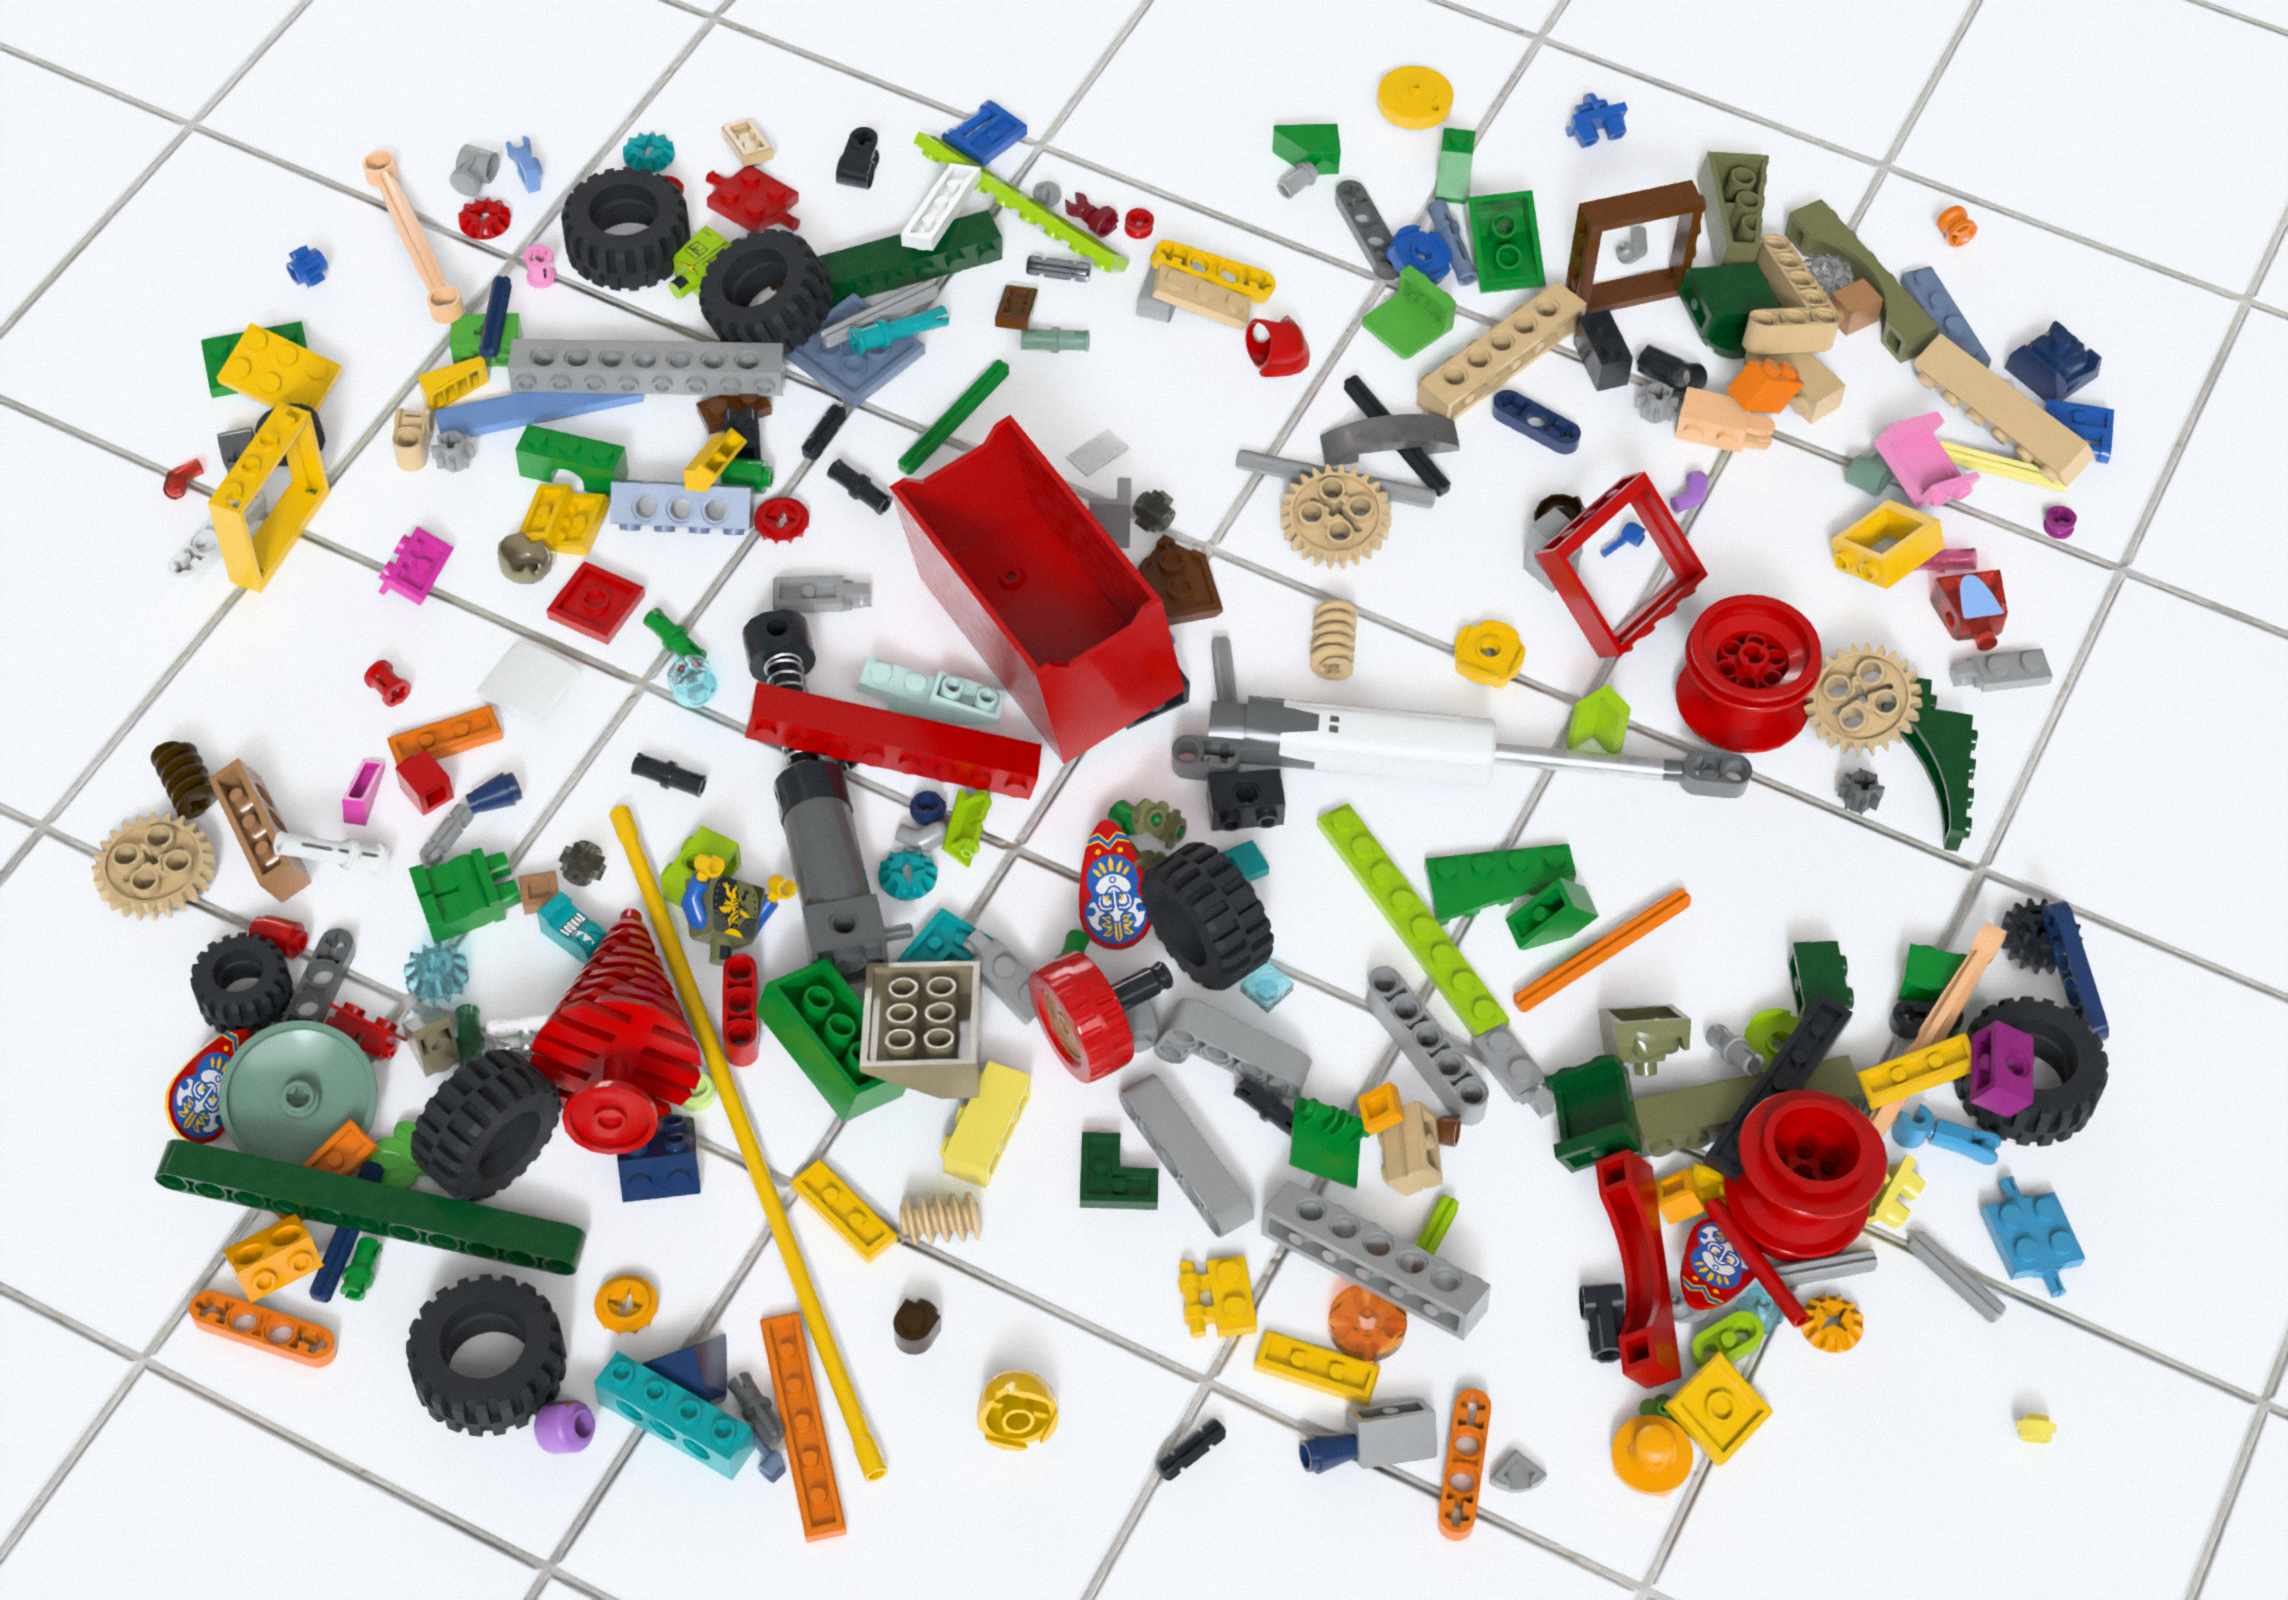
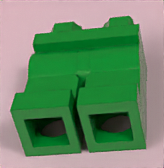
M480 847L471 850V854L459 855L447 863L424 869L423 864L408 868L434 944L483 927L493 920L495 923L506 920L503 910L522 902L514 879L498 885L494 884V880L512 875L504 851L484 857Z

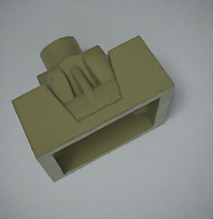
M1673 1004L1598 1009L1604 1054H1613L1623 1064L1626 1061L1629 1064L1634 1063L1635 1075H1656L1657 1062L1665 1061L1666 1054L1678 1052L1679 1046L1684 1051L1690 1050L1691 1018Z

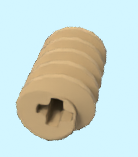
M1331 600L1320 604L1314 611L1309 666L1321 678L1339 681L1345 680L1353 674L1354 666L1352 664L1355 657L1356 644L1354 641L1356 640L1355 630L1357 629L1356 619L1358 611L1350 602Z
M970 1191L965 1192L962 1203H959L955 1193H950L945 1205L939 1194H934L931 1206L927 1205L923 1195L918 1196L915 1207H912L907 1196L902 1197L899 1207L902 1247L906 1235H909L913 1245L917 1246L922 1234L926 1235L929 1244L935 1243L937 1233H941L945 1243H950L954 1231L957 1232L961 1242H966L969 1230H972L976 1240L980 1241L978 1202L974 1201Z

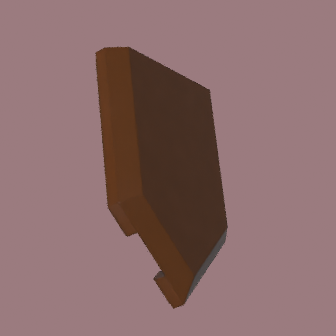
M1163 534L1156 543L1152 553L1145 557L1138 566V571L1162 599L1168 625L1217 617L1223 612V607L1206 555L1195 549L1188 550L1176 544L1175 539Z

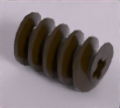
M168 741L154 748L150 756L151 763L155 767L156 773L160 777L161 783L174 809H176L178 817L183 815L186 820H190L205 813L218 798L208 780L211 776L208 775L207 767L203 765V760L198 755L196 746L190 742Z

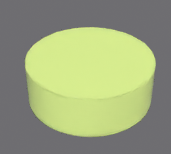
M700 1072L701 1078L696 1090L691 1089L692 1096L682 1105L684 1109L698 1112L707 1109L714 1102L716 1095L714 1082L705 1073Z

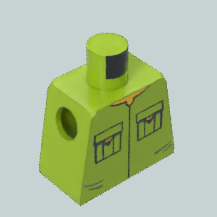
M707 225L700 229L673 258L675 279L668 284L671 293L677 299L684 298L690 292L699 296L702 277L707 276V266L711 261L714 262L717 259L716 254L722 248L726 250L732 244Z

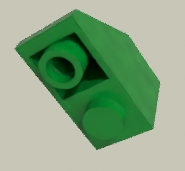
M1911 943L1903 964L1897 1000L1938 1001L1968 954H1955L1935 949L1929 945Z

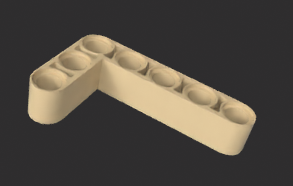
M1777 234L1763 236L1756 263H1758L1764 277L1767 278L1768 284L1776 300L1779 301L1781 308L1757 309L1750 312L1742 341L1743 347L1755 354L1825 352L1831 350L1841 320L1839 312L1791 242Z

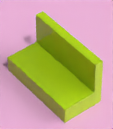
M1609 684L1605 685L1574 704L1566 746L1569 750H1573L1594 738L1607 753L1616 754L1620 752L1624 744L1631 707Z

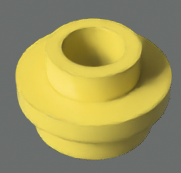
M2027 1413L2024 1415L2023 1420L2016 1421L2015 1429L2019 1431L2020 1440L2045 1444L2052 1442V1434L2057 1432V1425L2049 1422V1416Z

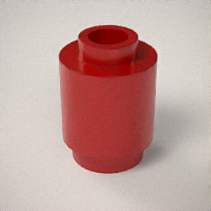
M265 915L264 917L257 916L249 928L248 937H252L255 933L262 935L264 941L267 939L275 942L276 948L281 949L285 958L295 959L299 953L301 954L305 951L308 944V933L305 932V927L300 922Z

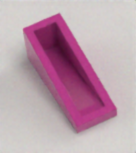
M362 760L342 798L344 823L366 826L386 768L385 762Z

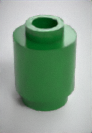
M733 458L721 473V484L754 485V494H765L767 487L771 488L773 485V467H768L767 460Z

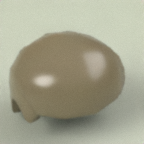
M519 532L504 537L498 543V565L502 574L508 580L518 584H535L542 581L551 571L552 553L545 547L542 540H539L537 543L530 542L525 533Z

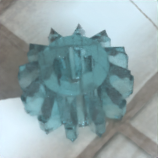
M438 940L434 948H428V946L422 943L421 953L410 952V963L404 964L403 969L406 978L405 984L410 994H415V998L419 1003L429 999L430 1004L435 1007L439 999H444L450 1004L452 1000L451 994L463 995V984L468 983L469 980L468 969H466L467 961L463 953L458 954L457 948L453 944L443 948V944Z

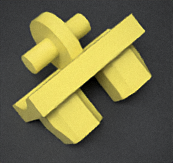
M1905 1155L1900 1164L1887 1165V1175L1883 1186L1874 1200L1870 1202L1867 1224L1871 1225L1880 1220L1895 1230L1906 1222L1911 1212L1908 1207L1897 1200L1898 1195H1902L1911 1202L1919 1196L1927 1183L1912 1170L1917 1161L1910 1155Z

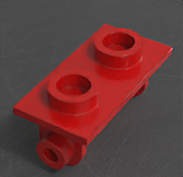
M346 1001L342 1008L329 1002L328 1006L337 1011L334 1017L329 1016L324 1024L342 1031L355 1042L360 1034L364 1035L359 1044L360 1048L364 1052L377 1057V1059L384 1060L386 1058L391 1060L397 1051V1046L394 1043L397 1038L406 1042L405 1037L396 1033L398 1025L379 1016L375 1023L363 1018L366 1013L365 1010Z

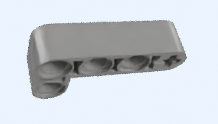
M1192 998L1180 999L1168 1013L1153 1049L1160 1059L1172 1064H1182L1191 1054H1194L1243 1079L1249 1076L1262 1088L1289 1099H1295V1096H1300L1312 1064L1311 1058L1303 1051Z

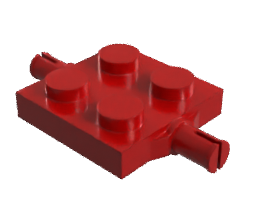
M751 165L743 167L730 178H725L714 170H711V173L708 172L705 179L706 183L717 188L707 196V207L750 232L758 231L761 233L767 227L779 223L793 232L795 229H798L800 219L787 213L789 209L799 202V192Z

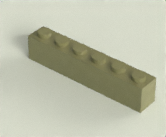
M1849 1055L1823 1060L1802 1089L1834 1095L1858 1109L1864 1096ZM1763 1073L1753 1074L1751 1077L1743 1076L1633 1099L1642 1150L1637 1151L1639 1157H1664L1676 1150L1686 1148L1698 1150L1710 1143H1714Z

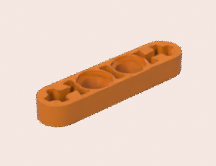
M212 1290L202 1291L190 1301L189 1313L195 1326L202 1331L314 1368L325 1367L336 1358L338 1350L334 1335L325 1327ZM212 1305H215L217 1313L209 1312L206 1317H203L201 1310H208ZM221 1315L226 1316L225 1323L223 1322ZM252 1315L256 1318L254 1326L249 1330L239 1331L234 1328L236 1320L241 1316ZM280 1327H288L293 1331L289 1340L283 1343H275L270 1339L274 1330ZM302 1334H303L305 1343H304V1342H301V1335H302ZM320 1341H324L326 1349H318L316 1353H312L310 1345L318 1346Z
M1478 1389L1462 1391L1457 1396L1453 1411L1437 1519V1527L1441 1535L1451 1541H1461L1468 1538L1473 1531L1476 1519L1491 1414V1401L1489 1397ZM1469 1403L1477 1404L1478 1411L1474 1426L1466 1425ZM1463 1437L1471 1438L1477 1443L1478 1450L1473 1454L1461 1453L1456 1447V1442ZM1457 1474H1464L1472 1480L1473 1487L1467 1491L1456 1490L1452 1486L1450 1479ZM1455 1503L1463 1504L1460 1527L1452 1526L1451 1518Z

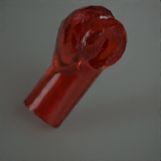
M197 458L167 472L163 485L166 497L172 500L182 498L186 493L189 481L204 474L203 467Z

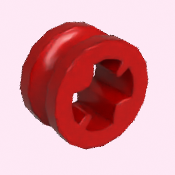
M1135 208L1128 211L1124 224L1126 235L1133 239H1144L1150 236L1154 225L1153 214L1143 208ZM1137 222H1143L1141 226L1136 225Z

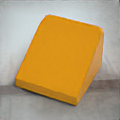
M1690 1168L1655 1181L1658 1208L1668 1224H1676L1704 1211L1703 1203Z

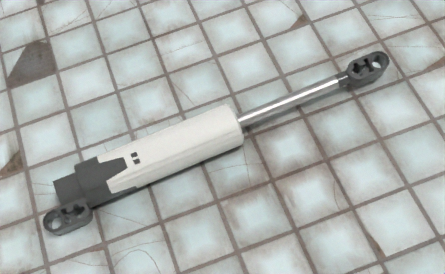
M1253 695L1248 696L1247 704L1211 701L1208 736H1180L1173 742L1171 753L1172 770L1177 776L1184 779L1207 781V775L1239 772L1240 763L1487 787L1492 780L1494 764L1673 781L1679 782L1682 789L1692 795L1730 799L1738 798L1745 793L1753 772L1750 761L1738 754L1694 751L1688 754L1685 760L1682 761L1496 743L1497 728L1496 722L1492 718ZM1184 753H1191L1196 758L1191 761H1185L1179 756ZM1204 755L1208 756V762H1204ZM1221 758H1227V763L1220 762ZM1726 773H1736L1741 777V780H1732Z

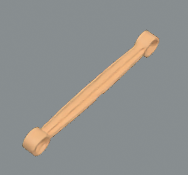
M387 151L370 153L362 161L366 180L371 186L379 187L397 232L418 274L429 291L427 302L432 319L441 324H449L459 320L465 312L460 291L455 287L447 286L427 237L397 182L399 173L394 156Z
M1988 921L1984 923L1970 948L1968 956L1921 1025L1914 1043L1909 1045L1904 1055L1944 1041L1947 1038L1988 964H1991L2005 940L2007 931ZM1910 1096L1872 1110L1868 1118L1879 1131L1881 1138L1884 1137Z

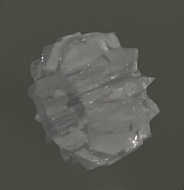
M1827 251L1824 256L1814 253L1810 259H1804V263L1829 299L1832 292L1854 281L1850 263L1842 262L1841 255L1835 258L1830 257Z

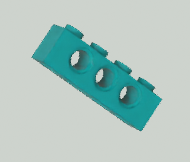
M616 1351L594 1381L598 1404L733 1481L755 1450L752 1427L619 1351Z

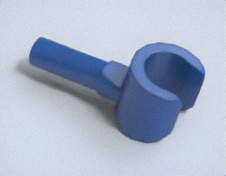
M1628 522L1623 528L1621 535L1603 548L1600 554L1606 558L1627 542L1635 547H1639L1645 540L1644 533L1646 529L1635 522Z

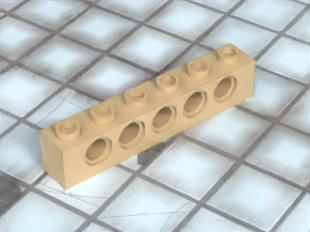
M1559 281L1547 289L1540 290L1534 299L1524 306H1518L1512 315L1502 322L1495 323L1489 332L1479 339H1473L1459 354L1447 358L1443 365L1433 373L1425 374L1417 386L1416 405L1429 415L1456 420L1575 332L1578 316L1585 315L1587 303Z

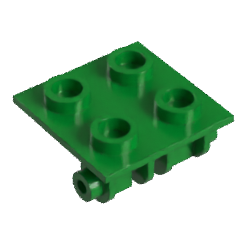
M1295 1096L1289 1165L1356 1189L1360 1142L1363 1137L1369 1138L1371 1134L1364 1130L1362 1117L1349 1115L1348 1110H1339L1335 1105L1327 1106L1319 1103V1100L1316 1098L1308 1100Z

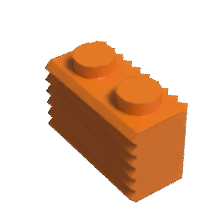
M1765 359L1764 362L1751 360L1748 361V366H1744V371H1740V376H1735V381H1731V386H1727V391L1747 412H1767L1768 414L1777 413L1779 415L1803 387L1804 382L1798 377L1799 371L1787 361L1779 364L1770 359Z

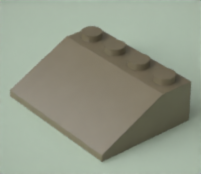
M980 960L867 963L860 1072L939 1099L979 1098L983 1000Z

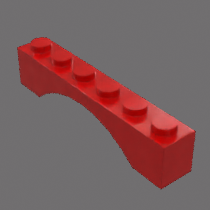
M1627 1149L1595 1161L1599 1196L1607 1211L1617 1239L1625 1275L1626 1314L1623 1328L1618 1336L1622 1373L1648 1390L1680 1379L1682 1374L1653 1166Z

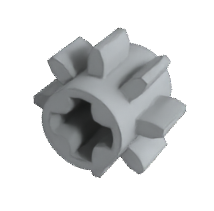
M1655 382L1649 386L1643 385L1641 394L1637 395L1635 403L1636 408L1642 409L1640 418H1644L1646 421L1654 424L1665 420L1671 421L1674 411H1677L1679 398L1672 397L1674 388L1661 382Z
M455 430L437 435L438 445L431 446L432 458L436 459L437 468H444L452 473L460 472L465 468L468 469L470 467L468 458L476 457L474 445L470 444L469 435H462Z

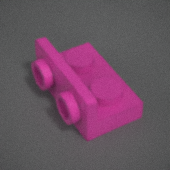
M417 526L411 537L405 534L402 536L393 551L399 555L396 562L393 563L388 560L378 578L384 582L378 593L385 595L390 588L420 606L454 547Z

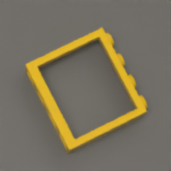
M279 401L207 502L231 583L262 593L330 494L311 412ZM286 454L292 482L251 540L244 512ZM235 500L241 502L238 508L232 506Z

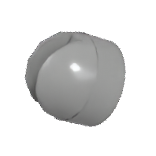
M1051 181L1039 182L1033 189V198L1048 208L1058 204L1062 197L1060 187Z

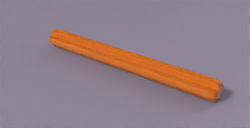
M1677 888L1515 992L1512 1000L1514 1006L1522 1013L1534 1008L1688 908L1692 900L1690 894L1684 888Z

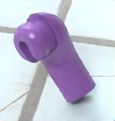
M1691 471L1686 475L1685 480H1688L1686 492L1670 498V505L1675 513H1680L1704 502L1709 485L1705 473L1702 471Z

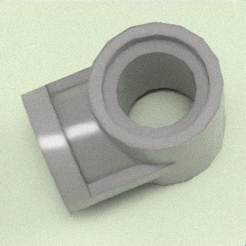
M464 144L456 158V169L449 177L451 186L464 196L474 197L478 195L482 187L481 182L490 184L497 175L499 169L498 153Z

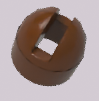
M1451 1115L1440 1116L1436 1119L1439 1144L1457 1147L1461 1132V1118Z

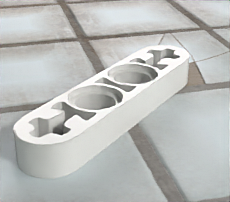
M262 488L256 495V500L252 501L244 512L248 529L267 508V501ZM235 500L232 506L238 508L241 502ZM211 516L168 562L167 569L170 579L176 587L190 588L195 586L223 557ZM205 542L216 544L208 552L198 550V547Z

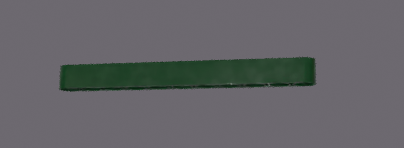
M180 1139L167 1141L154 1176L155 1181L160 1186L173 1191L287 1216L296 1214L301 1219L564 1276L576 1273L587 1238L586 1233L582 1229L566 1223Z

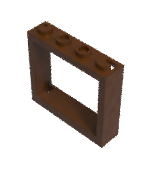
M1693 180L1579 203L1565 287L1587 303L1585 315L1679 296L1677 293L1679 285L1687 268H1691L1693 258L1696 257V242L1698 235L1701 234L1702 213L1706 210L1705 197L1699 194ZM1679 216L1669 268L1593 284L1603 231Z

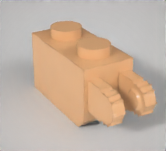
M1687 386L1675 438L1741 453L1743 446L1753 449L1758 448L1759 450L1768 449L1772 444L1771 434L1775 431L1776 426L1774 420L1768 418V416L1764 417L1763 415L1745 411L1732 396Z

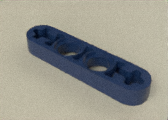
M2065 900L2045 904L2042 907V920L2069 1006L2075 1011L2074 1016L2079 1020L2084 1018L2092 1026L2090 1031L2092 1034L2097 1033L2102 1042L2106 1041L2109 1038L2107 1018L2071 907Z

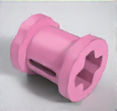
M542 244L528 247L523 253V261L528 267L526 275L528 284L533 288L540 289L550 287L554 284L556 272L551 267L553 262L552 250Z

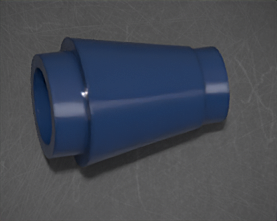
M501 772L466 794L473 814L516 806V801L524 799L513 772L505 775Z
M1354 1433L1309 1434L1307 1439L1299 1442V1457L1304 1470L1307 1473L1315 1472L1319 1475L1357 1458L1356 1435Z

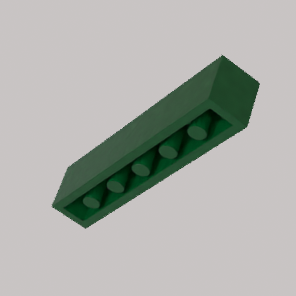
M989 210L954 219L933 251L902 246L901 234L817 256L827 270L833 284L832 305L828 306L835 307L852 293L863 299L928 279L1002 260V236Z

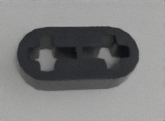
M1900 1001L1894 1006L1890 1016L1889 1025L1891 1030L1899 1037L1916 1039L1921 1025L1937 1001ZM1963 1012L1946 1039L1957 1036L1960 1032L1964 1020ZM1902 1015H1909V1019L1913 1021V1024L1906 1023V1019Z

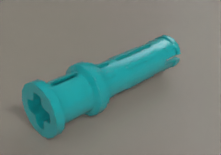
M940 305L936 308L889 322L880 318L876 319L869 326L862 328L852 326L848 328L847 332L849 345L857 357L864 355L866 350L881 347L886 349L893 344L894 340L948 326L949 317L935 319L938 316L948 314L943 305Z

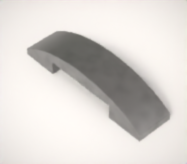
M1427 414L1378 416L1352 422L1320 435L1325 466L1326 464L1334 466L1359 463V454L1416 447H1424L1426 454L1460 450L1454 420Z

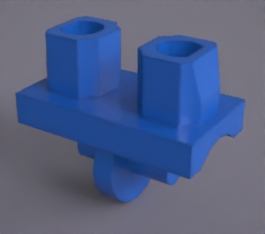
M1587 93L1583 96V104L1575 106L1576 114L1571 117V125L1565 128L1567 136H1575L1581 148L1596 144L1600 139L1597 130L1604 128L1608 140L1620 139L1627 131L1624 116L1628 111L1625 102L1608 106L1605 98L1598 100L1594 93Z

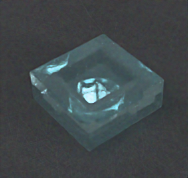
M1267 962L1241 982L1240 991L1268 1013L1293 991L1294 982Z

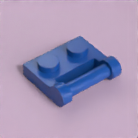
M987 100L981 104L979 111L955 129L949 128L941 135L943 141L984 167L1027 135V125L992 100ZM988 120V122H986L984 125H982V126H981L980 128H978L976 131H974L973 133H971L973 130H975L977 127H979L981 124H983L985 121Z
M2047 398L2044 411L2082 439L2098 441L2099 445L2089 444L2095 459L2099 463L2108 464L2112 451L2115 409Z

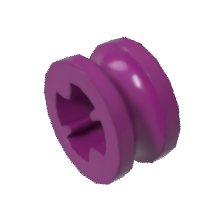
M2053 506L2046 512L2043 528L2052 538L2067 539L2074 532L2077 516L2068 507Z

